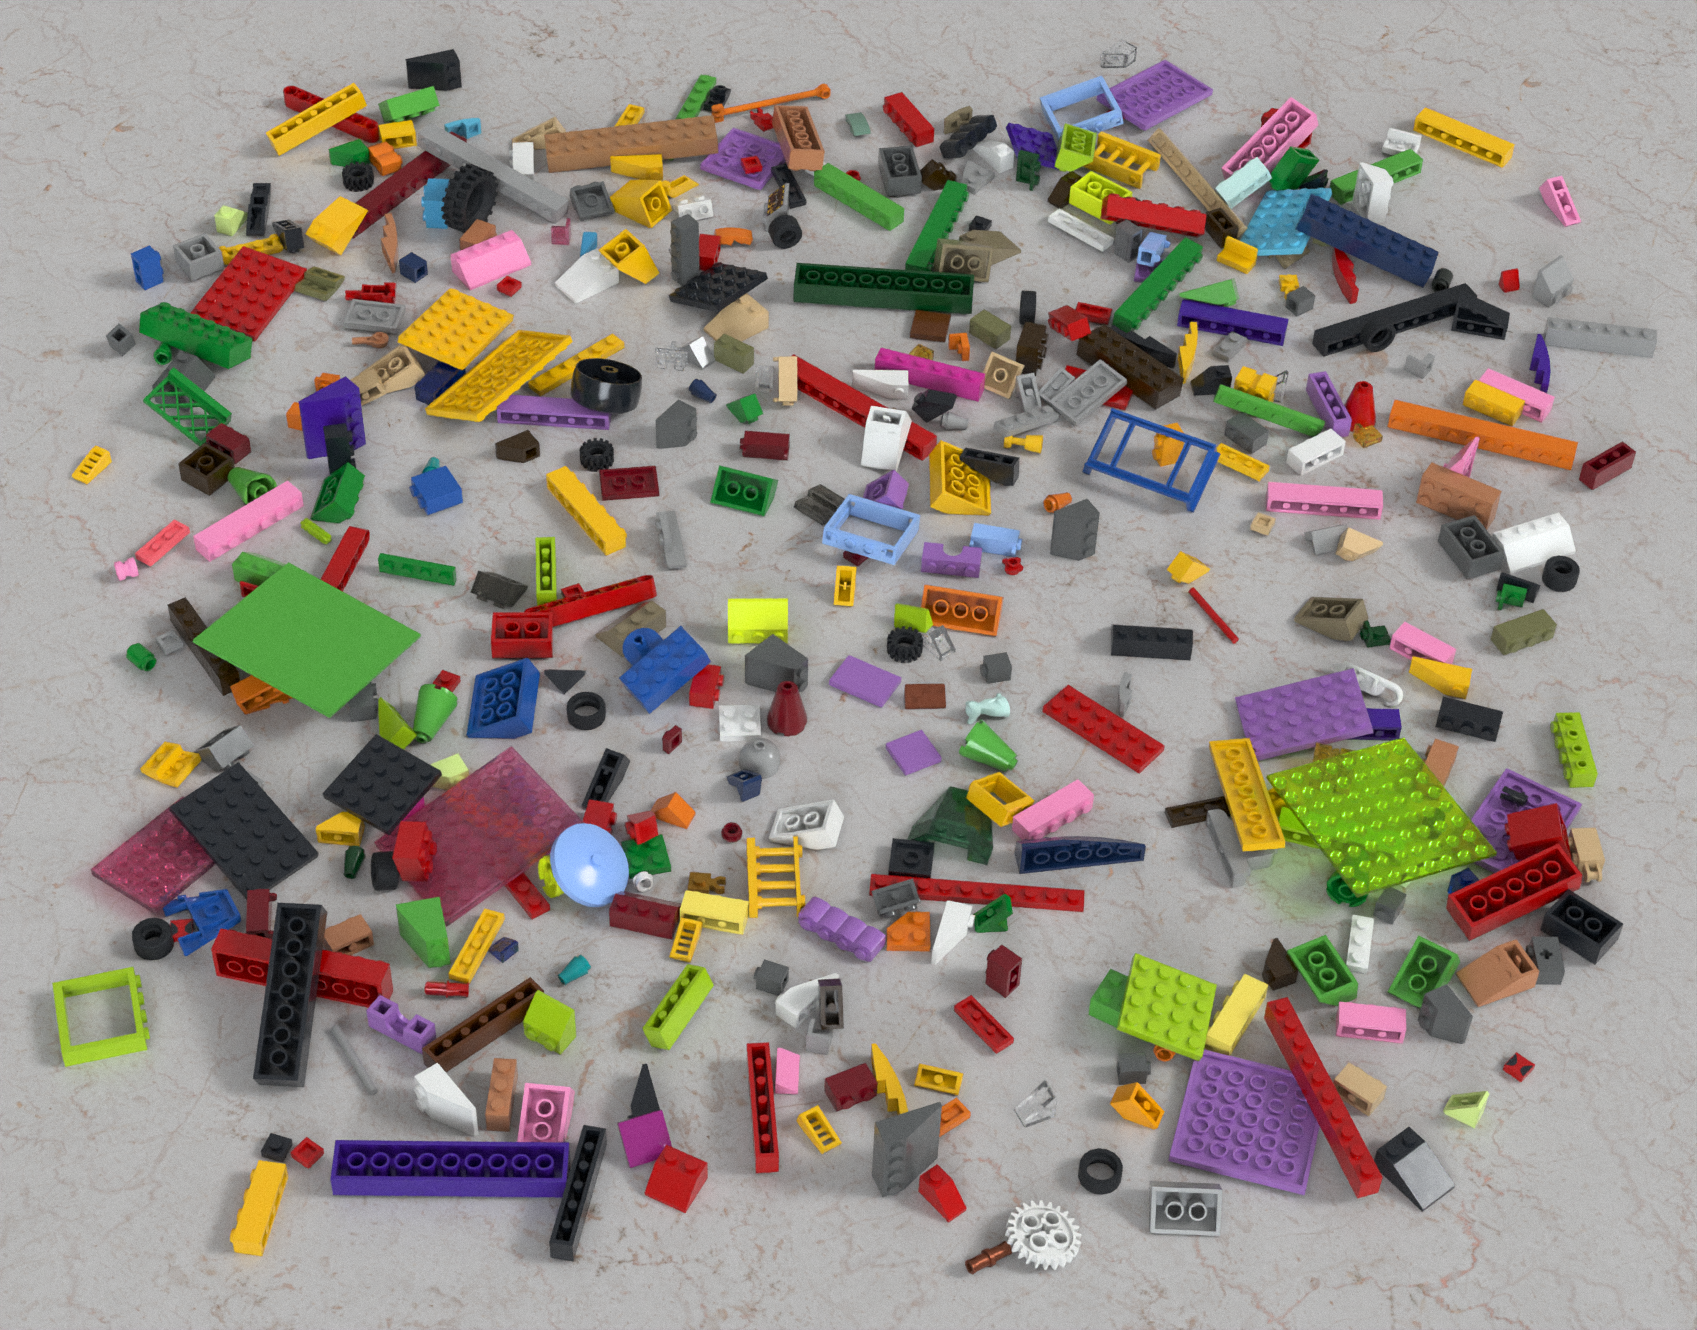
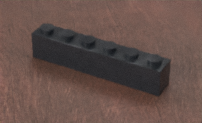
M583 1125L549 1241L550 1258L574 1262L607 1146L606 1128Z

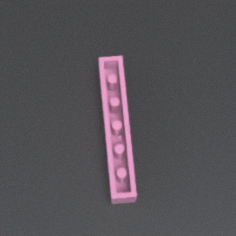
M289 481L282 483L194 535L196 550L211 562L303 507L302 492Z
M1268 482L1266 511L1381 519L1383 510L1382 490Z

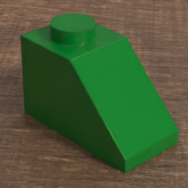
M360 139L329 149L330 163L332 165L345 167L346 165L350 166L352 162L353 164L364 162L365 165L370 163L369 149Z
M755 393L726 404L727 408L741 423L745 421L748 424L759 420L758 416L763 414Z

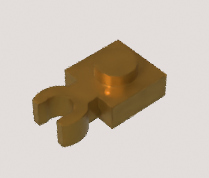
M690 872L688 891H698L709 894L710 891H714L717 894L725 893V886L719 885H726V877L718 876L711 878V873Z

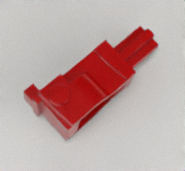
M384 282V285L362 284L361 290H346L345 299L395 304L397 284L394 282Z

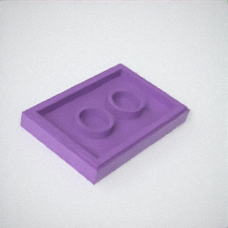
M848 655L830 678L829 685L882 708L900 685L902 677Z

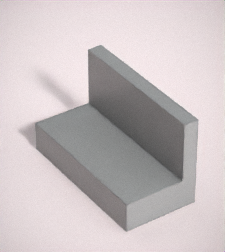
M1347 524L1304 532L1305 539L1312 540L1314 555L1337 550L1341 534L1347 529Z

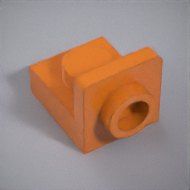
M967 333L949 334V350L957 349V353L961 354L962 361H969L970 345Z
M322 373L320 377L316 376L314 379L316 392L338 381L340 375Z

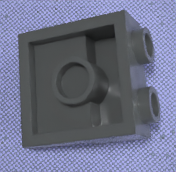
M604 181L592 182L583 186L577 185L570 188L569 196L580 221L613 214L614 210Z

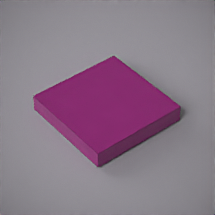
M661 1109L617 1122L629 1168L655 1161L666 1145L672 1147Z

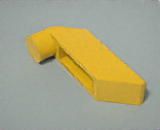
M685 175L672 182L661 181L666 195L672 198H676L699 185L696 181Z

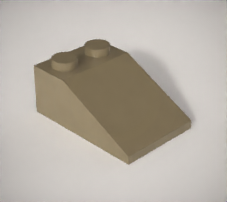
M972 230L959 236V241L994 247L991 266L1021 253V249L1000 231Z
M938 238L933 272L973 274L974 281L989 282L994 247Z
M1311 597L1295 616L1294 621L1331 639L1352 641L1363 627V622L1368 620L1369 617L1363 599Z

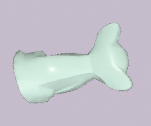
M1000 693L996 694L995 698L984 699L979 703L976 701H967L965 703V711L969 716L967 721L969 725L973 724L980 714L994 717L1004 716L1005 718L1010 715L1009 703Z

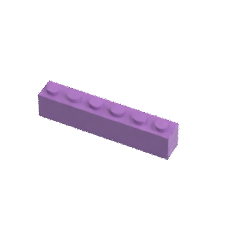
M510 395L506 401L497 406L498 423L609 430L612 414L585 408L574 399Z

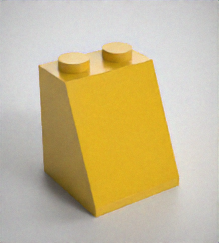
M629 180L610 196L616 213L648 228L655 226L672 211L661 180Z
M627 229L623 230L598 250L618 270L645 284L659 274L645 245Z

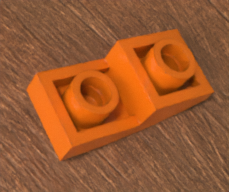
M726 227L715 229L714 235L721 236L722 245L732 246L734 240L740 244L751 245L753 240L752 231L747 229Z

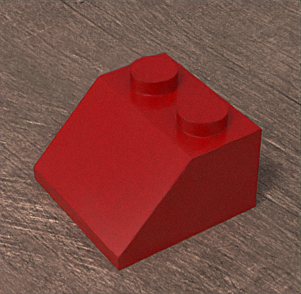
M666 1145L654 1164L644 1193L652 1199L686 1213L708 1179V1163Z

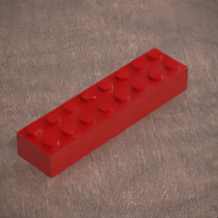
M221 928L211 948L216 975L266 986L272 939ZM322 950L316 997L367 1008L371 1006L379 995L390 1000L393 993L390 963L366 959L361 956H351L341 952Z

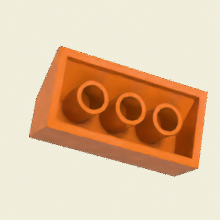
M924 585L921 608L929 609L933 626L997 636L1004 597Z

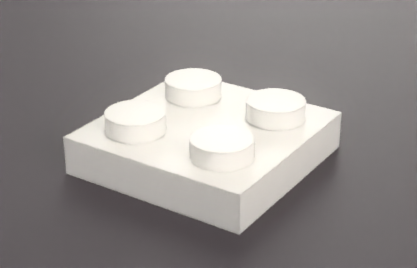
M719 705L720 741H750L751 739L761 738L760 705Z

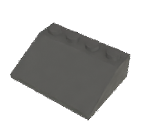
M941 1102L875 1122L872 1177L882 1197L895 1195L903 1191L938 1158Z

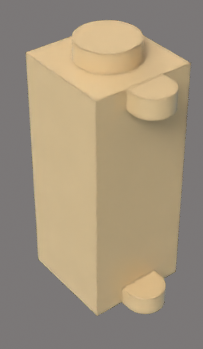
M797 356L773 357V361L778 362L779 398H773V402L782 403V406H794L793 403H797Z

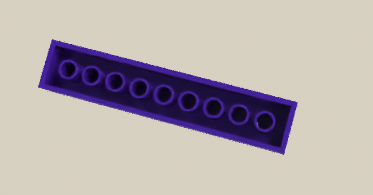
M335 1140L330 1181L333 1195L562 1198L570 1170L569 1142Z

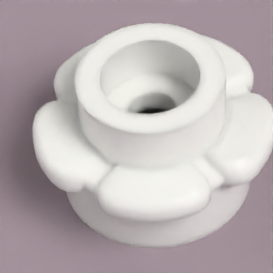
M646 871L638 873L633 878L634 888L641 892L650 890L653 886V876Z

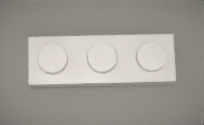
M1359 915L1352 916L1346 966L1350 971L1367 974L1374 918Z

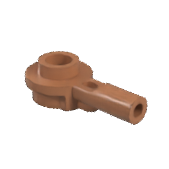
M376 332L371 337H352V345L367 344L375 348H384L389 342L388 335L383 332Z

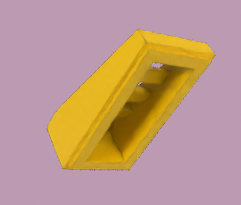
M95 445L74 471L72 478L85 484L90 483L112 462L110 452Z
M681 917L669 958L691 963L702 932V922ZM684 929L694 931V934L684 932ZM682 936H684V937L693 938V939H692V941H690V940L681 939V938H682ZM679 943L690 945V948L679 946ZM676 951H685L688 952V955L686 956L676 953Z
M818 1105L798 1115L797 1123L821 1154L842 1144ZM815 1118L816 1122L810 1124L809 1121ZM818 1125H820V1126L822 1127V1128H820V1129H818V1130H816V1131H814V1129H813V1128L817 1127ZM826 1132L827 1135L821 1138L818 1137L819 1134ZM829 1138L833 1141L825 1146L822 1143Z

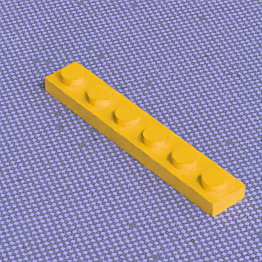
M612 333L529 381V388L541 397L572 379L575 366L579 361L589 358L606 359L625 348L624 342Z

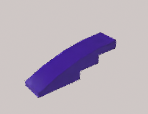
M1537 334L1529 370L1536 371L1534 383L1541 384L1540 391L1547 393L1551 374L1550 358L1542 335Z

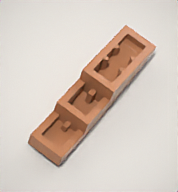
M392 213L385 214L386 225L383 226L384 238H381L382 253L391 272L395 273L399 252L397 231Z

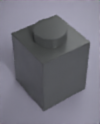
M1302 286L1287 294L1285 307L1296 317L1313 309L1315 295L1305 286Z
M120 324L106 335L109 346L121 356H124L136 345L133 335Z
M1007 652L983 656L980 672L982 676H985L987 684L1011 680L1012 665Z
M1387 885L1376 901L1373 915L1393 924L1404 908L1407 894Z
M764 959L761 967H757L754 973L756 989L779 996L783 993L789 981V967Z
M1145 1052L1118 1053L1116 1068L1119 1085L1135 1082L1146 1084L1147 1075H1151V1063L1146 1061Z

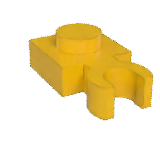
M1291 274L1279 275L1280 290L1285 292L1284 298L1287 299L1289 292L1299 288L1297 275Z

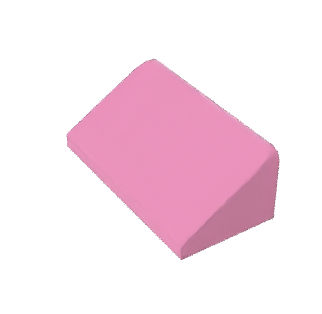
M777 1048L775 1094H798L800 1055L783 1048Z

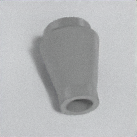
M948 411L942 414L940 427L945 429H967L969 419Z

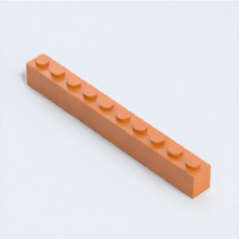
M1394 400L1387 426L1465 446L1475 437L1480 438L1478 449L1568 470L1572 468L1578 442L1399 400Z

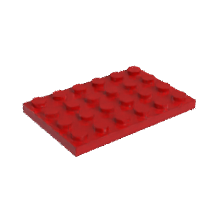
M243 246L190 313L197 314L206 320H212L218 325L227 326L233 331L244 333L255 342L293 293L295 284L303 280L304 272L307 271V268Z

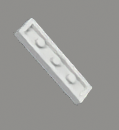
M1061 209L1048 216L1049 223L1102 252L1114 242L1113 237Z

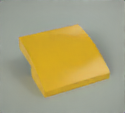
M164 741L140 770L145 775L159 782L178 788L202 759L198 753L183 751L180 744Z

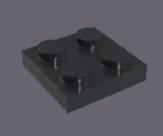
M893 838L888 875L931 878L935 842Z

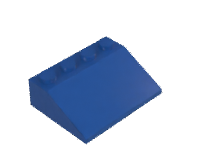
M528 658L476 675L466 734L468 738L515 739L532 733L540 672Z

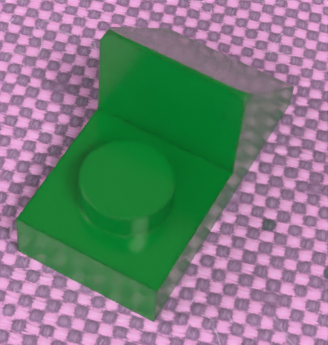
M1003 894L973 914L975 915L974 926L977 933L1008 931L1007 918L1013 914L1010 896Z

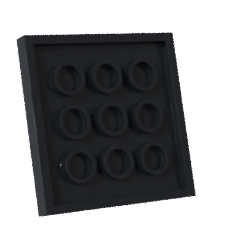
M717 262L710 269L701 272L696 278L690 279L684 286L676 288L675 292L669 295L670 302L719 312L766 281L768 277L766 272Z
M375 734L322 794L326 800L389 836L400 824V821L409 814L438 781L442 773L441 770Z

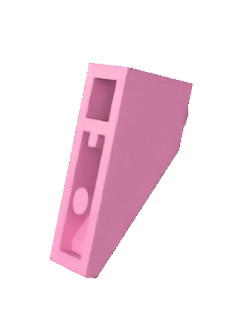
M1558 176L1547 179L1539 187L1545 204L1565 227L1580 223V217L1563 177Z

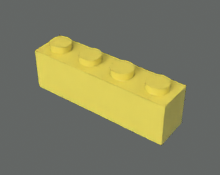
M1244 974L1240 981L1236 980L1232 988V995L1226 996L1222 1005V1011L1218 1010L1216 1012L1212 1027L1208 1026L1205 1049L1231 1056L1264 1002L1268 984L1247 974Z

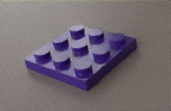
M1007 124L1006 130L1017 159L1020 150L1040 154L1039 162H1041L1042 166L1058 170L1057 167H1054L1057 146L1052 134L1041 132L1034 128L1023 127L1020 124Z

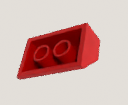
M493 612L491 631L492 658H553V612Z

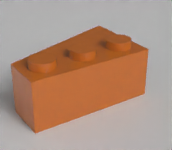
M253 675L230 686L237 705L245 715L270 708V704L277 702L288 703L289 699H292L291 696Z

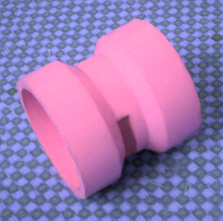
M134 557L128 558L124 563L121 561L114 562L119 581L125 580L127 576H139Z

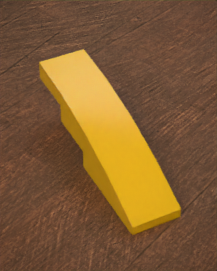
M1190 322L1188 334L1184 335L1183 346H1179L1177 360L1180 376L1184 378L1183 384L1186 383L1195 361L1198 338L1197 322Z
M871 1044L873 1076L878 1083L877 1094L885 1093L887 1112L897 1111V1115L908 1112L906 1099L897 1075L877 1044Z

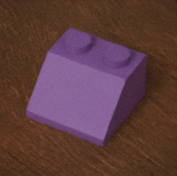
M892 470L867 484L863 498L903 509L909 483L895 470Z

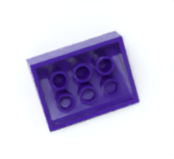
M346 376L298 401L306 457L308 459L327 456L323 426L346 423L347 431L351 430L353 442H349V444H353L354 450L366 444L360 390Z

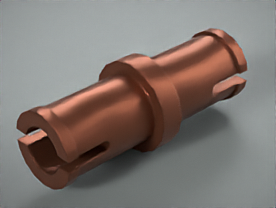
M1003 1241L991 1249H983L981 1254L965 1261L967 1271L973 1275L987 1266L992 1267L996 1265L997 1261L1012 1254L1010 1244Z

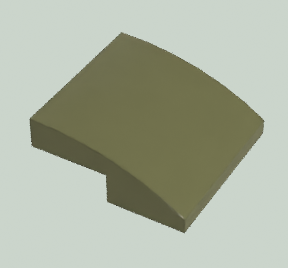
M313 266L304 272V279L295 284L294 291L326 301L339 289L345 280V276Z

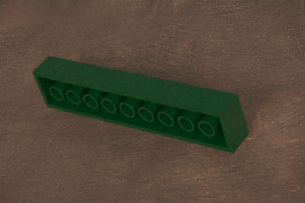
M797 263L793 302L972 314L974 275Z

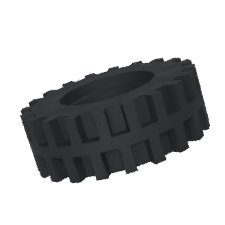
M466 164L465 167H460L459 172L455 171V177L453 179L450 178V185L445 189L446 196L442 198L444 206L441 207V211L444 212L442 219L445 220V225L465 233L477 219L488 222V216L493 213L491 211L492 207L496 205L495 197L498 196V192H496L498 183L495 182L497 178L493 176V172L473 164Z

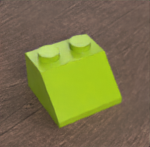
M537 990L523 1020L524 1035L529 1040L537 1041L544 1045L547 1050L561 1055L576 1038L575 1010Z

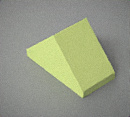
M1488 1091L1451 1095L1443 1112L1475 1128L1484 1113L1489 1093Z

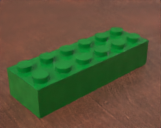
M161 302L140 313L139 333L214 364L230 369L251 358L252 338L244 333L233 331L227 326L218 325L212 320L203 319L197 314H191L182 308L171 306L167 302Z

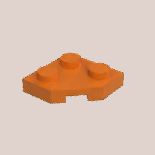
M907 912L890 925L886 933L887 951L930 952V912Z

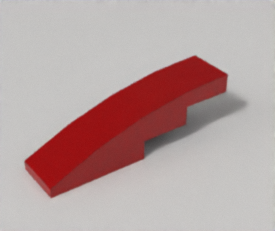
M1333 247L1332 266L1336 281L1350 304L1356 303L1359 288L1355 285L1354 264L1345 252Z

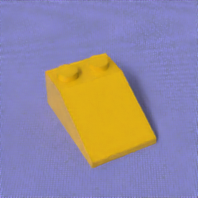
M339 196L313 220L305 234L315 243L342 255L368 210Z

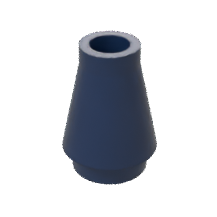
M702 379L693 380L689 386V391L693 396L706 400L709 403L716 399L717 394Z

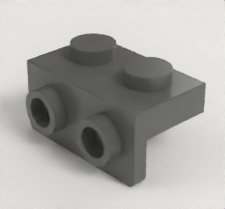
M913 878L872 891L878 915H884V918L897 915L896 911L905 909V912L915 910L917 905L921 903Z

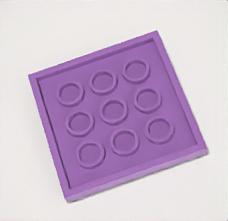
M732 128L718 144L719 153L709 154L700 164V170L761 190L773 177L771 167L784 164L785 158L779 143ZM758 156L762 164V171L745 174L741 166V158Z

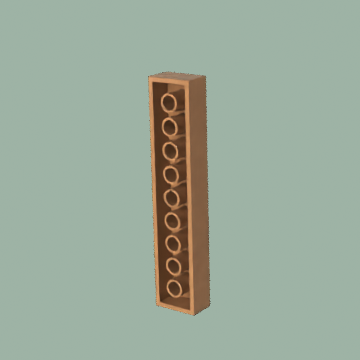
M714 115L544 135L549 173L611 166L610 156L662 154V160L719 153Z

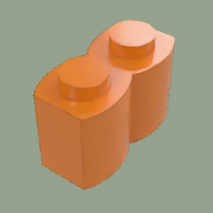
M386 141L367 147L369 149L370 162L376 167L381 176L397 172L401 169L403 164L401 156L397 155L393 146L389 145Z

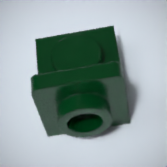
M1368 620L1363 622V627L1360 629L1361 640H1364L1367 648L1390 645L1391 638L1385 625L1371 627Z

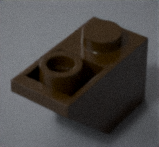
M933 159L920 170L922 183L933 191L943 190L948 180L957 182V176L952 170L948 171L941 162L937 163Z
M529 430L495 443L496 457L500 460L526 463L540 457L539 442Z

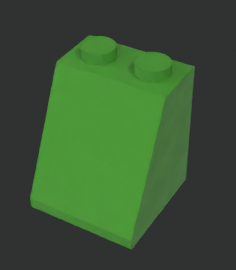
M440 897L396 904L400 936L427 967L433 968L450 965L448 937Z

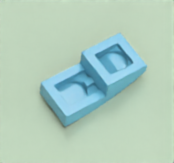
M479 118L462 119L444 124V128L448 133L452 131L469 139L481 134V121Z

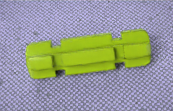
M305 518L300 522L302 529L320 540L323 544L327 545L332 541L331 535L317 524L312 523L310 519Z

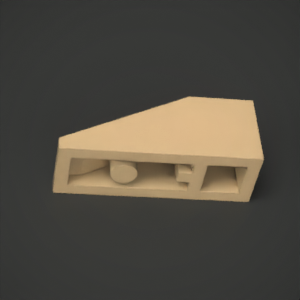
M553 117L513 138L512 148L513 143L533 142L534 150L546 149L544 135L563 133L566 130L557 118Z

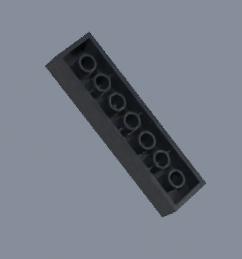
M277 902L253 1079L259 1085L304 1087L328 913L322 905Z

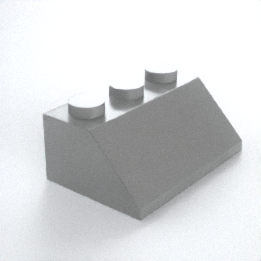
M1149 1181L1150 1233L1220 1236L1223 1190L1220 1184Z

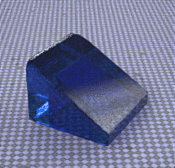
M503 937L492 945L488 952L504 963L519 951L516 940Z

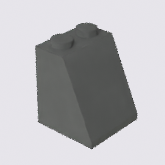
M774 634L745 655V683L747 685L776 692L781 682L792 681L797 685L799 692H803L808 686V658Z

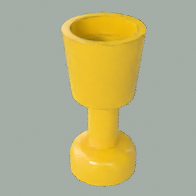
M1013 435L1004 437V448H1011L1012 444L1024 446L1025 450L1041 454L1043 435H1026V438L1013 437Z

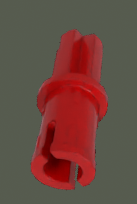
M449 980L447 982L427 981L424 992L426 995L446 996V998L448 996L468 997L469 983H449Z

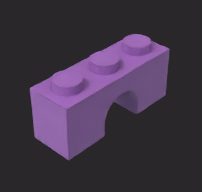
M924 542L921 572L979 578L982 548L963 546L962 552L959 555L950 556L943 551L944 544Z
M381 995L366 1010L369 1027L422 1055V1048L437 1039L435 1023L417 1014L411 1021L406 1019L400 1013L397 1003Z

